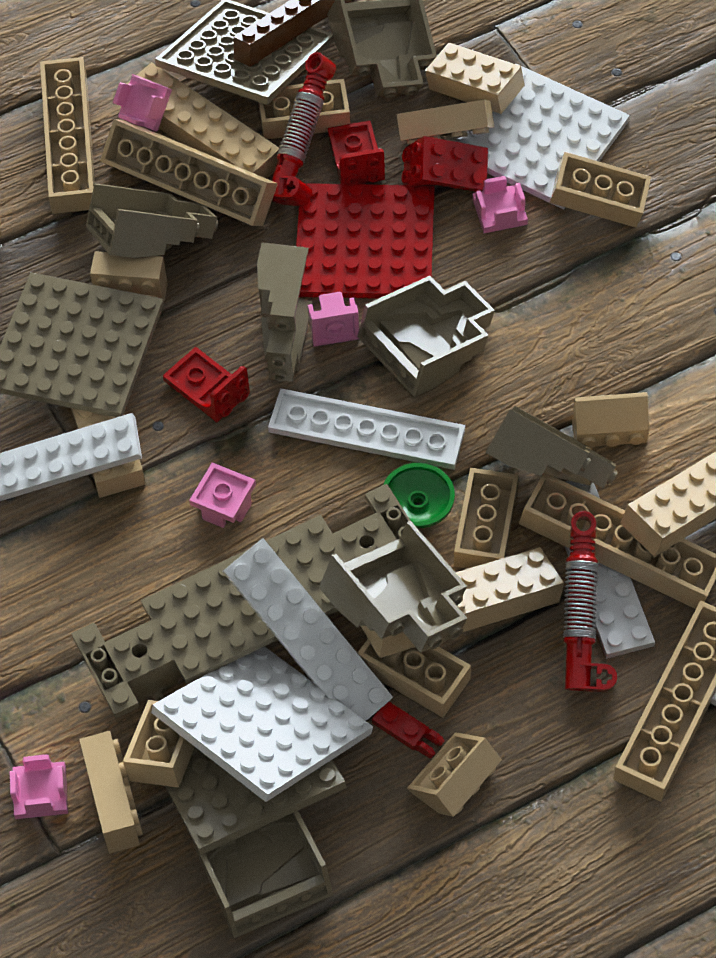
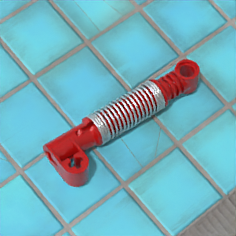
M314 52L306 60L307 76L305 77L304 86L298 90L295 98L296 101L294 102L295 105H293L292 112L290 113L291 116H289V123H287L286 131H284L282 145H280L276 156L278 162L272 181L278 183L272 202L278 204L304 206L312 197L311 187L296 176L299 168L304 164L307 151L309 150L308 147H310L312 136L315 132L314 129L316 128L325 100L323 96L327 81L336 72V65L319 52Z
M579 511L572 517L570 526V538L572 540H570V544L573 546H570V551L573 552H570V556L566 559L565 563L566 574L569 575L565 577L567 579L565 583L569 584L565 586L567 588L565 592L568 594L564 595L567 597L565 601L568 602L564 604L567 606L564 610L568 611L564 613L566 615L564 619L567 621L563 622L566 624L564 628L567 629L563 631V641L566 643L565 690L608 692L616 684V670L608 664L592 663V645L596 640V630L594 628L597 622L595 620L597 618L595 616L597 613L595 611L597 609L595 606L597 598L595 596L598 595L596 593V587L598 586L596 584L598 582L596 579L598 577L596 575L598 573V560L595 558V553H592L595 551L593 546L596 543L593 540L596 539V518L588 511ZM586 520L589 522L590 528L587 531H581L576 526L577 522ZM591 669H596V677L601 676L602 672H606V676L611 677V680L609 679L606 684H602L601 679H596L595 687L590 686Z

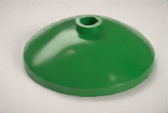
M410 463L403 465L390 473L383 484L389 486L405 513L417 528H426L438 524L448 516L454 505L455 490L451 479L444 471L430 464Z

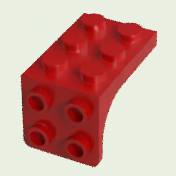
M371 120L327 128L340 184L353 186L385 180L384 151L377 147Z
M423 136L408 145L403 151L404 171L402 172L401 181L403 185H407V188L421 185H440L475 192H482L484 190V180L487 179L488 167L487 147Z
M194 347L163 375L164 382L215 422L220 421L223 417H227L238 403L244 402L250 394L246 367L241 366L231 374L197 347Z

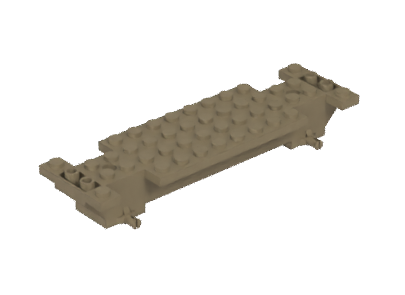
M387 484L365 494V500L374 514L335 533L331 532L323 517L319 515L266 541L326 616L338 611L319 588L331 556L337 554L346 563L400 539L406 523L411 521ZM247 550L142 599L141 604L150 621L105 642L95 622L71 633L91 675L116 719L139 708V702L143 700L154 699V701H160L164 699L163 693L168 688L178 684V678L180 677L184 679L187 685L278 640L222 572Z

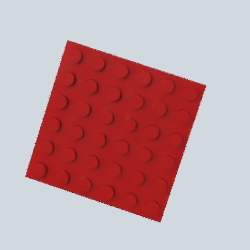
M305 183L311 187L313 193L311 200L306 205L299 206L296 246L309 249L299 297H319L323 294L342 292L343 298L379 299L423 278L432 277L434 186L421 185L407 188V185L357 184L348 186L347 184Z

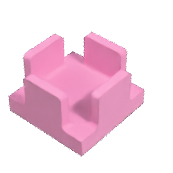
M132 74L129 84L119 83L113 100L114 104L121 106L118 118L153 131H158L172 89Z
M506 176L484 180V190L473 193L472 199L484 233L528 224L525 212V196L520 183L507 186Z
M342 292L329 293L319 296L320 311H314L313 305H308V317L314 347L359 339L357 337L359 317L354 298H349V306H345Z
M212 462L190 498V505L201 510L203 520L222 528L225 527L226 520L232 523L235 520L242 522L252 504L251 492L256 486V481Z
M47 754L23 757L24 766L13 767V771H10V795L14 804L15 819L68 814L65 761L52 763Z

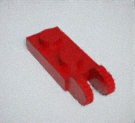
M389 701L372 718V723L410 749L417 750L428 758H432L435 755V751L422 741L424 737L437 746H441L445 741L439 733L429 729L428 726Z

